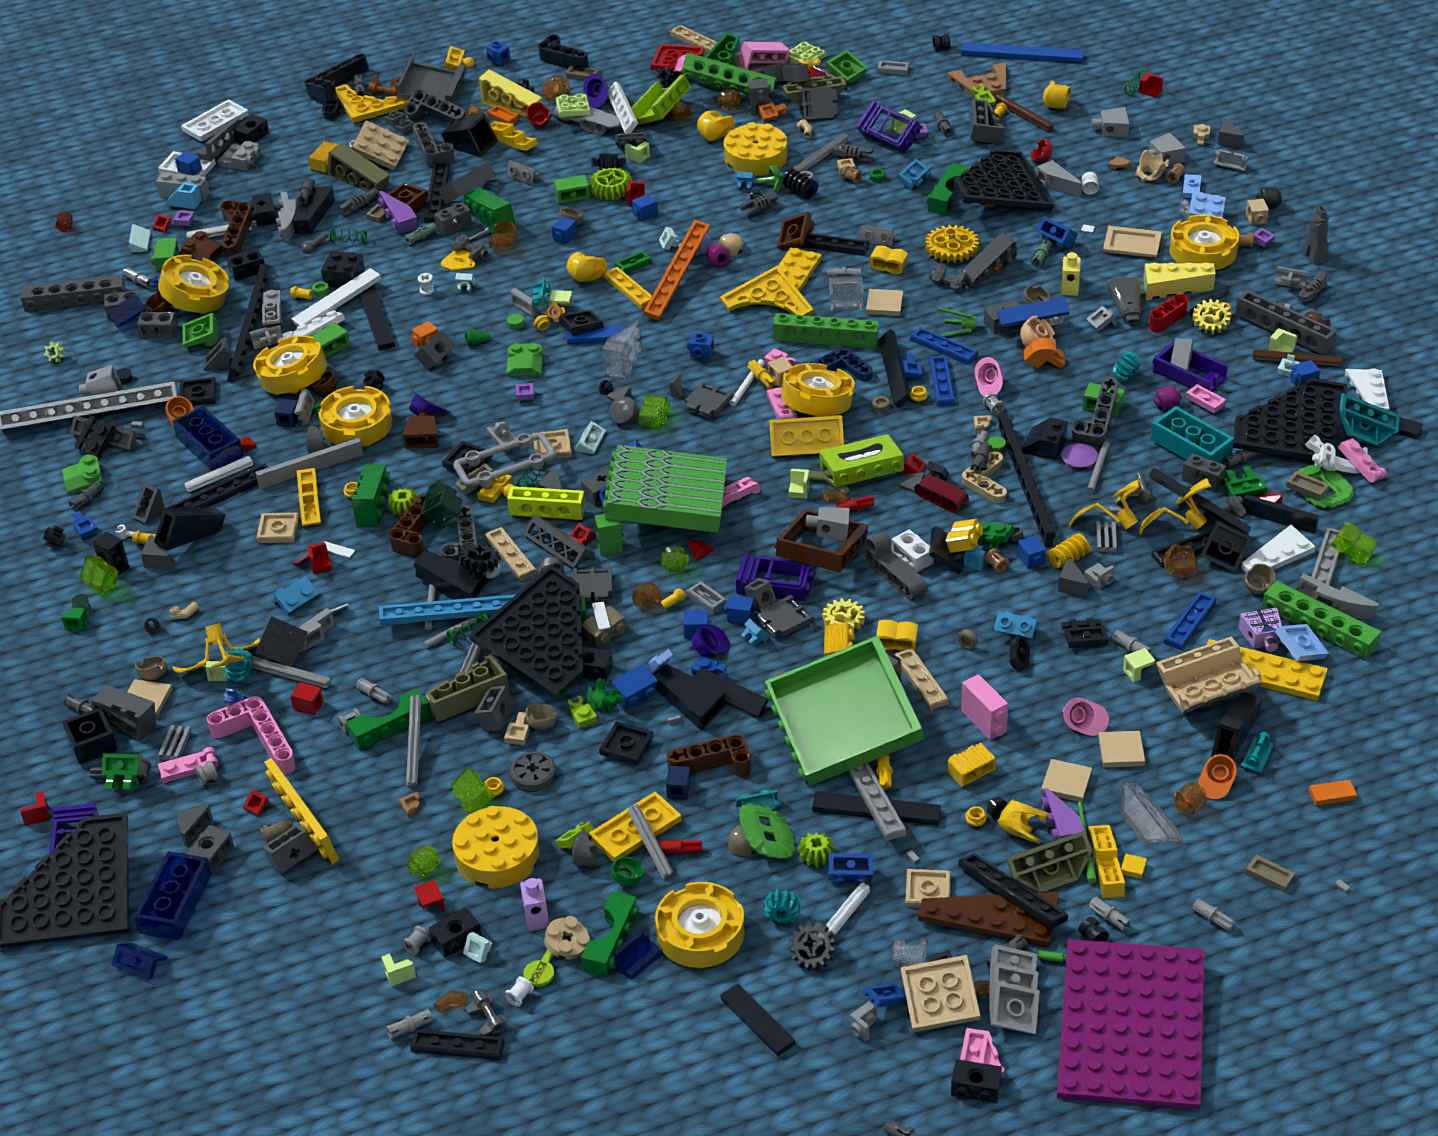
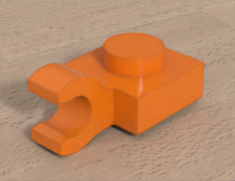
M774 103L759 106L758 110L763 122L778 119V115H785L787 107L785 103L777 106Z

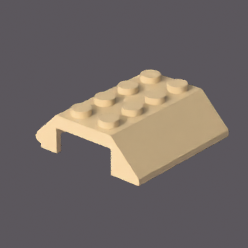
M1232 636L1156 662L1166 691L1181 713L1190 712L1196 708L1250 691L1263 683L1256 667L1252 668L1251 672L1242 661L1240 647Z

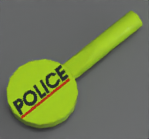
M547 949L542 960L533 961L524 968V978L530 981L534 987L549 984L554 978V968L550 964L554 955Z

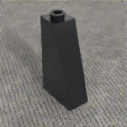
M333 186L313 187L312 195L308 197L305 205L297 202L293 218L295 234H309L314 231L335 202Z
M215 507L164 508L154 543L164 550H171L220 532L226 514Z
M423 551L414 561L416 577L433 585L436 589L454 599L477 598L487 583L484 570L481 572H477L475 569L471 571L469 567L464 568L457 560Z
M665 664L654 675L658 680L656 691L700 730H703L726 706L724 691L668 664Z
M1242 692L1218 723L1211 757L1223 754L1234 760L1259 715L1263 698Z

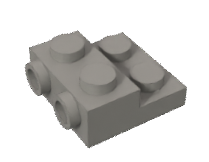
M245 141L242 145L232 144L218 160V165L247 171L261 155L259 143Z

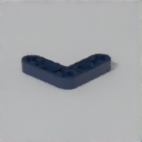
M839 348L810 362L827 365V370L830 371L842 366L860 381L872 379V367L847 348Z

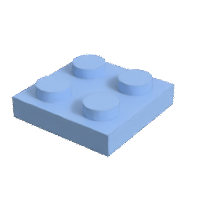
M1193 191L1188 217L1193 215H1212L1223 218L1226 197Z
M1307 624L1279 626L1275 631L1280 641L1287 647L1296 661L1325 659L1329 654Z

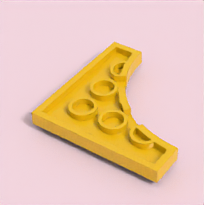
M347 84L335 87L340 104L353 123L389 114L392 111L404 110L408 100L397 98V96L385 97L384 100L375 99V97L367 95L362 97L357 95V92L352 90Z
M778 265L720 296V301L729 312L747 305L764 304L782 308L792 315L810 316L814 314L813 308Z

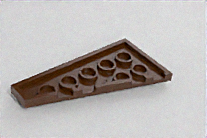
M1059 892L1036 893L1057 907ZM1001 894L922 898L917 921L1009 940L1014 939L1016 935L1020 934L1022 935L1020 941L1025 938L1028 944L1047 948L1049 947L1052 933L1051 927Z

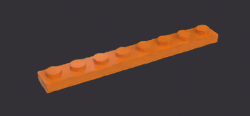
M694 219L648 302L643 316L658 321L661 319L706 237L710 224Z

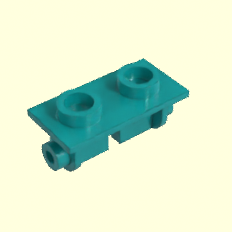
M543 277L542 282H538L533 286L532 305L536 308L544 306L547 310L548 303H550L549 293H551V287L549 283H546L545 277Z
M1267 732L1259 733L1257 738L1253 739L1241 767L1259 773L1262 772L1274 746L1273 743H1270Z
M765 789L760 791L759 794L745 793L740 795L736 799L735 804L738 814L741 808L738 806L749 803L753 805L759 804L762 807L769 806L772 811L777 810L780 807V801L777 799L778 790Z

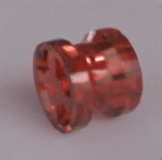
M66 211L58 213L55 224L56 228L62 232L70 231L73 216Z

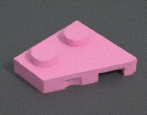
M966 1028L960 1060L1001 1066L990 1032ZM1002 1066V1078H1003V1077H1004V1068H1003V1066Z

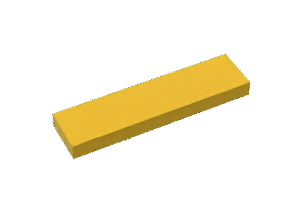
M618 267L604 273V278L640 309L646 308L652 295Z

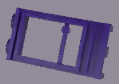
M873 100L856 125L861 134L903 153H906L911 147L912 142L919 135L922 128L916 119L914 120ZM881 113L887 115L882 124L877 127V131L871 129ZM889 116L907 124L898 140L879 133L882 131V127Z
M1175 341L1166 346L1152 361L1153 373L1158 372L1190 388L1198 384L1213 392L1227 379V364L1196 350H1192L1189 365L1198 369L1194 373L1172 364L1171 358ZM1200 371L1207 373V375L1204 378L1198 376L1197 374Z
M743 554L736 577V593L747 595L744 587L757 579V572L767 573L764 580L770 581L775 598L783 599L792 595L797 601H805L806 595L810 594L811 591L810 581L814 580L815 570L812 569L811 565L793 560L751 557L748 554ZM770 573L799 576L798 583L770 580Z
M96 803L53 807L54 814L49 854L60 842V835L71 833L74 830L61 829L62 824L77 823L83 817L98 816Z

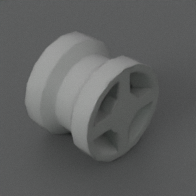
M211 761L206 762L204 766L198 765L195 767L197 777L202 786L206 785L210 780H218L216 769Z

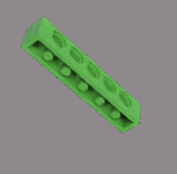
M688 52L681 75H685L687 79L709 83L718 88L723 87L732 92L737 91L746 96H749L748 80L767 79L768 85H771L772 94L776 79L775 77Z
M776 313L773 322V340L877 348L879 339V321Z
M1276 581L1264 593L1262 608H1277L1280 617L1296 625L1307 624L1313 633L1365 659L1379 646L1380 630L1281 582Z

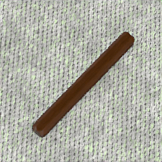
M1001 94L995 95L996 103H1004L1010 111L1048 132L1053 130L1054 124Z
M1256 349L1253 350L1252 356L1253 360L1281 362L1282 358L1287 359L1289 354L1295 356L1294 361L1300 363L1312 360L1315 365L1341 367L1342 365L1341 356Z

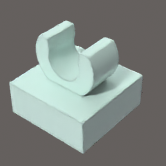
M670 227L665 228L659 239L665 250H669L671 246L678 247L680 243L677 240L678 236L674 234L673 229Z
M456 273L455 280L458 284L459 292H462L463 286H467V291L471 292V286L475 287L476 282L473 274Z
M1288 354L1287 359L1282 358L1277 374L1290 377L1292 365L1299 364L1300 362L1294 361L1295 356Z
M472 932L467 936L463 954L482 963L486 961L492 942Z

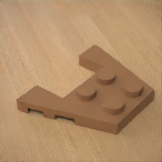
M1006 63L992 65L993 73L983 76L975 75L971 78H966L962 70L948 72V78L955 80V84L958 86H963L964 90L974 98L972 86L979 89L980 83L984 85V91L989 90L993 96L1006 94Z

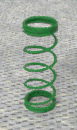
M1141 69L1125 85L1124 92L1127 95L1132 96L1135 94L1139 87L1137 85L1136 87L1134 86L1133 80L1136 81V77L1141 79V71L1147 73V70ZM1127 86H1129V88L1130 86L1133 88V94L1127 92Z
M331 228L329 231L330 241L336 240L339 242L341 238L343 239V229H341L340 239L337 240L336 230ZM348 230L347 240L350 239V230ZM362 230L361 241L358 242L366 243L367 231Z
M544 462L543 468L540 470H543L545 468L546 462ZM526 468V472L518 480L517 487H522L520 482L526 483L530 488L534 484L533 480L536 479H531L528 476L527 472H530L527 471L528 468ZM531 470L530 473H533V474L536 476V475H540L541 472H540V470H539V474H535V473ZM524 478H529L532 481V484H529V482L524 480Z
M486 614L478 616L477 623L474 620H470L469 626L465 623L461 625L460 632L462 633L464 639H466V637L463 633L462 626L466 625L472 633L470 622L473 621L479 627L478 618L480 617L482 623H484L488 619V616ZM454 627L453 631L448 630L446 632L450 643L453 645L458 643L455 636V628L459 629L458 627Z

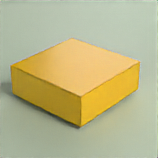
M1125 854L1121 867L1122 874L1142 879L1147 858Z

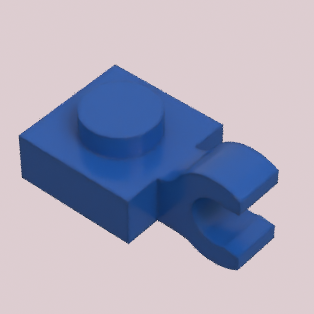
M906 353L907 360L902 362L906 378L921 379L922 370L920 362H915L913 353Z
M80 511L73 513L76 519L74 520L73 527L81 539L99 532L98 527L90 516L84 518Z
M701 656L691 668L694 675H697L700 667L725 679L728 676L727 673H724L727 669L726 665L718 664V661Z
M226 688L223 701L226 704L232 705L247 699V697L243 694H238L236 689Z

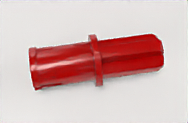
M873 496L858 499L854 497L853 500L838 502L837 508H849V512H858L859 509L874 506L875 502Z
M679 838V840L660 841V847L664 854L679 853V855H682V853L701 852L703 849L701 840L682 841Z

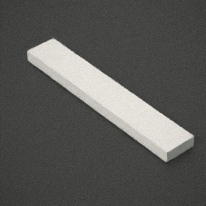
M615 81L608 90V97L624 132L630 134L638 122L620 83Z
M371 268L293 317L291 319L292 324L297 327L303 324L308 325L312 323L313 319L324 317L326 313L335 310L380 281L381 275Z

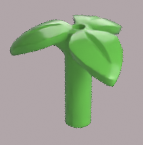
M772 165L769 168L774 176L757 178V184L775 183L773 193H778L782 188L784 176L779 168Z

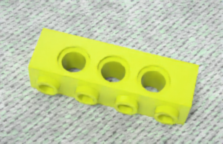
M511 486L507 498L509 515L533 517V515L544 518L583 520L586 509L584 491Z

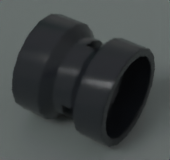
M948 33L942 36L933 35L932 43L934 50H940V48L950 49L951 43Z
M1095 917L1086 918L1078 927V932L1082 937L1087 938V941L1106 942L1109 937L1108 931L1104 927H1100V923Z

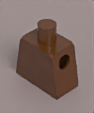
M421 412L418 416L409 417L403 431L405 449L439 448L434 416Z

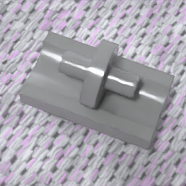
M1278 266L1274 284L1303 289L1307 283L1308 272Z
M280 324L249 332L254 349L271 346L278 343V338L282 337Z
M497 422L495 427L487 428V433L498 445L517 440L516 436L509 430V425L506 422ZM514 448L503 451V453L506 454L508 452H511L514 450Z

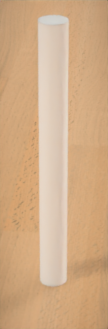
M762 359L758 360V363L763 367L765 362ZM752 371L730 400L731 406H736L756 377Z

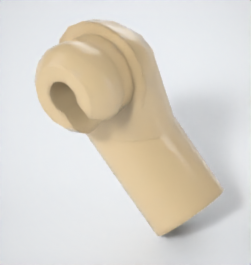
M800 120L797 123V127H800L799 130L804 129L805 138H810L812 126L806 120Z
M192 602L183 610H180L178 606H174L169 610V613L175 620L187 619L199 610V606L195 602Z

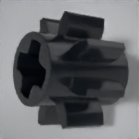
M664 66L663 70H658L659 76L657 78L661 80L660 84L670 86V83L675 81L674 79L677 74L673 73V68L670 67L668 69Z
M373 369L372 371L368 370L364 374L363 383L365 386L378 390L384 387L385 377L381 371Z
M56 525L53 528L48 527L42 538L46 541L44 545L52 549L55 546L61 547L66 538V535L63 534L64 529Z

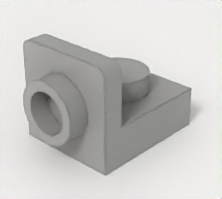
M1103 306L1087 318L1088 323L1097 332L1109 323L1114 327L1117 325L1115 314L1110 309L1107 311Z
M1098 563L1084 571V577L1099 589L1114 581L1115 567L1112 565L1104 568Z
M868 1001L850 1014V1029L852 1033L865 1042L869 1039V1026L877 1019V1008L873 1002Z

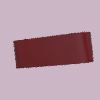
M930 474L926 475L914 486V490L919 497L951 513H957L969 502V497L965 491Z

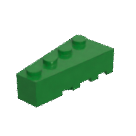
M726 32L704 57L733 65L740 51V38ZM695 80L696 82H698V83H700V84H703V85H705V86H708V87H710V88H713V89H715V90H717V91H720V92L722 91V88H723V87L718 88V87H715V86L712 85V84H709V83H701V82H699L698 80Z
M482 188L463 194L464 204L471 210V213L486 227H489L498 238L502 240L518 233L510 202Z
M386 464L363 465L360 480H358L357 488L354 490L355 496L351 498L356 527H379V521L383 519L382 507H385V495L388 494L387 483L390 482V472H387Z

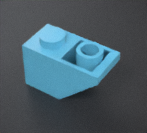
M183 182L171 194L165 204L173 207L196 209L202 200L199 185Z

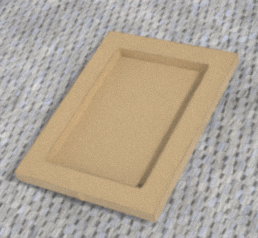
M1108 226L1103 252L1157 258L1162 232Z

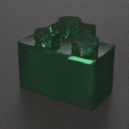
M438 480L428 488L420 517L438 527L443 523H447L450 519L459 516L462 511L463 499L456 496L457 490Z

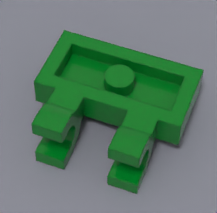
M1250 466L1243 467L1244 475H1241V479L1238 480L1233 470L1225 471L1227 478L1224 479V488L1229 497L1236 495L1244 498L1246 494L1254 496L1267 493L1268 487L1261 475L1255 476Z
M981 522L983 533L976 545L982 546L983 542L986 541L991 542L988 550L998 549L999 544L1007 542L1015 532L1013 525Z
M103 754L102 774L107 775L105 789L121 790L119 775H125L123 789L139 790V781L136 775L142 776L143 755Z

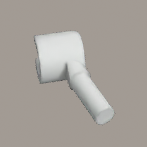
M124 525L117 526L119 531L115 532L118 538L123 540L127 537H133L134 532L127 531Z

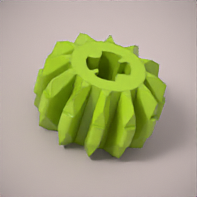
M407 487L402 490L399 488L398 491L393 490L392 494L388 495V508L393 513V516L399 515V517H402L418 497L417 493L413 489L408 490Z
M816 831L814 835L808 833L806 837L801 838L798 853H800L802 862H806L808 867L812 864L816 868L820 864L826 867L829 853H835V846L831 837H827L825 833L819 835Z

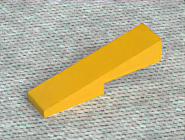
M1110 825L1088 826L1102 897H1125V881L1117 858V847Z

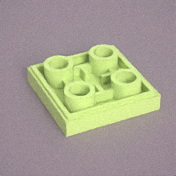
M801 42L790 50L787 61L801 63L803 60L814 61L817 58L822 60L826 57V51L809 45L807 42Z
M576 94L575 96L561 95L556 97L559 117L590 115L586 95Z

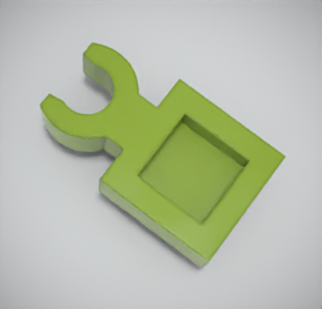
M982 83L979 84V89L972 86V93L975 95L974 99L988 100L991 106L996 105L995 98L989 90L984 91Z
M580 695L577 696L578 703H573L571 699L568 700L571 717L578 728L598 722L597 715L592 710V707L589 703L584 705L583 698Z
M581 822L574 830H569L555 842L558 848L572 849L581 831L589 833L594 828L591 822L586 824Z

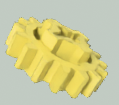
M1210 299L1208 303L1203 300L1202 305L1197 304V308H1194L1192 318L1194 326H1199V331L1204 329L1205 334L1208 331H1211L1212 334L1215 331L1221 333V328L1226 330L1227 325H1230V308H1225V303L1219 304V300L1213 302Z
M841 598L840 602L833 600V604L828 603L827 608H823L822 621L824 626L844 623L846 621L850 629L853 628L854 630L856 628L860 630L861 625H864L865 611H863V606H858L857 601L851 603V599H848L845 602Z

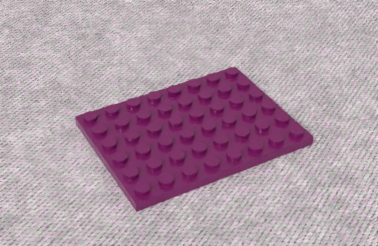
M1068 939L1057 1098L1200 1110L1204 949Z

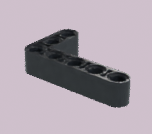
M355 55L305 80L304 84L308 96L326 102L336 100L338 98L336 86L354 78L357 74L359 75L369 70L366 55Z

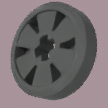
M542 752L524 753L518 756L511 764V780L520 789L527 791L541 790L554 781L556 776L555 762L549 755Z

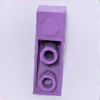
M379 191V206L384 209L387 219L390 218L392 227L399 234L417 229V217L411 207Z
M1044 788L1041 807L1042 810L1048 812L1046 822L1052 828V841L1084 831L1080 816L1048 788Z

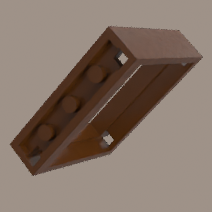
M804 509L790 523L789 527L783 531L780 537H777V542L774 545L776 556L841 573L866 543L869 525L849 520L847 540L837 552L795 542L806 529L817 532V527L806 526V516H818V512Z

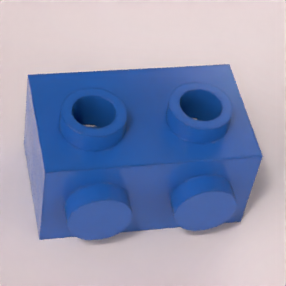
M1045 216L1036 230L1043 235L1042 239L1046 241L1053 240L1055 245L1062 249L1064 247L1071 249L1078 236L1070 228Z
M642 664L611 681L610 691L612 688L620 690L619 695L623 696V700L619 705L624 710L630 706H635L646 697L653 696L656 692L658 680Z
M829 853L828 881H833L835 884H844L846 881H854L855 884L862 882L867 884L868 881L872 880L873 854Z

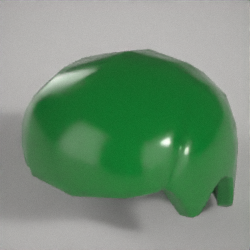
M626 856L615 859L611 866V875L620 886L631 887L637 885L645 872V869H642L641 861H635L631 857Z

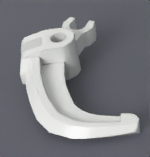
M1315 434L1305 444L1307 448L1315 452L1312 457L1315 466H1322L1327 471L1337 470L1355 474L1360 473L1350 460L1335 456V448L1332 444H1323Z

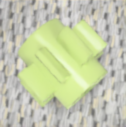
M51 341L50 346H45L46 353L44 356H48L50 362L54 360L61 362L60 358L66 357L65 351L67 348L62 347V342L55 343Z

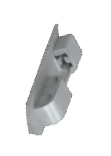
M557 106L554 110L555 118L567 122L572 120L579 122L585 131L598 135H603L610 128L620 126L617 116L590 106V115L559 117Z

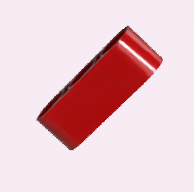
M1177 294L1150 312L1149 329L1155 333L1162 332L1186 316L1188 297L1183 294Z

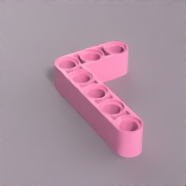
M253 696L214 711L207 716L212 737L222 738L252 726L268 755L273 759L283 774H290L295 770L296 765L292 749L260 697Z

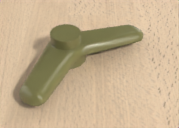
M828 469L826 471H809L810 480L824 481L825 484L835 487L833 476ZM847 485L835 487L843 495L850 493Z

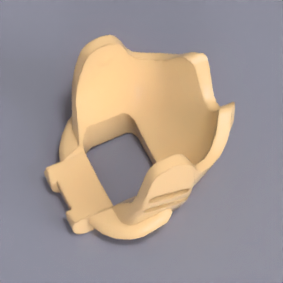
M1144 150L1135 176L1141 178L1143 182L1157 180L1168 167L1169 159L1164 162L1163 154L1150 155L1148 150ZM1149 171L1152 174L1147 176L1143 172Z

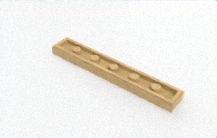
M681 25L670 31V36L691 46L704 47V52L706 53L717 43ZM740 53L738 54L733 64L734 66H736L738 63Z

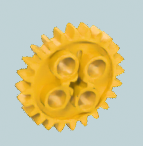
M948 225V228L942 226V229L936 227V231L931 230V234H927L925 249H927V253H930V257L935 256V260L941 258V262L947 260V263L950 260H953L954 263H956V260L963 262V258L969 260V256L974 257V254H977V250H979L978 235L974 234V231L969 232L970 228L963 229L964 226L957 228V225L954 227Z

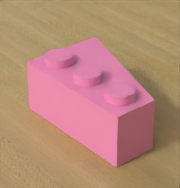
M743 42L737 67L761 73V70H764L766 67L787 63L790 50L782 42Z

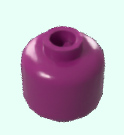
M714 243L708 247L706 258L713 266L723 267L729 262L730 253L722 244Z
M1167 385L1158 389L1155 393L1156 398L1153 399L1157 408L1161 407L1163 411H1169L1175 406H1179L1182 397L1177 387Z

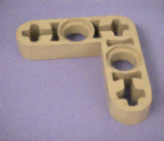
M990 452L988 455L989 459L983 466L987 470L976 474L973 473L974 469L971 471L970 467L962 473V484L989 501L1001 504L1006 501L1007 490L987 477L1002 467L1003 456L999 452ZM981 485H987L988 487H987V488H982V487H980V486H981Z

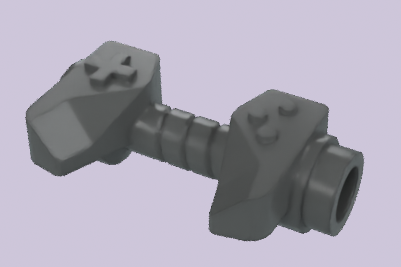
M464 234L451 243L454 251L459 249L471 251L468 256L469 259L478 257L485 260L488 257L489 252L484 244L478 242L472 245L469 242L468 236Z
M939 263L936 270L930 272L929 279L935 285H940L942 282L951 285L954 293L963 292L966 288L965 280L967 274L963 271L956 278L951 279L945 276L947 265Z
M1236 495L1228 497L1225 501L1226 504L1220 507L1226 512H1233L1239 518L1246 513L1243 507V499ZM1204 512V517L1208 523L1213 522L1215 524L1216 521L1221 522Z
M483 989L474 991L472 994L473 1002L466 1007L467 1013H485L489 1020L479 1030L480 1035L494 1036L503 1032L506 1029L507 1019L502 1015L496 1016L492 1009V994H487Z

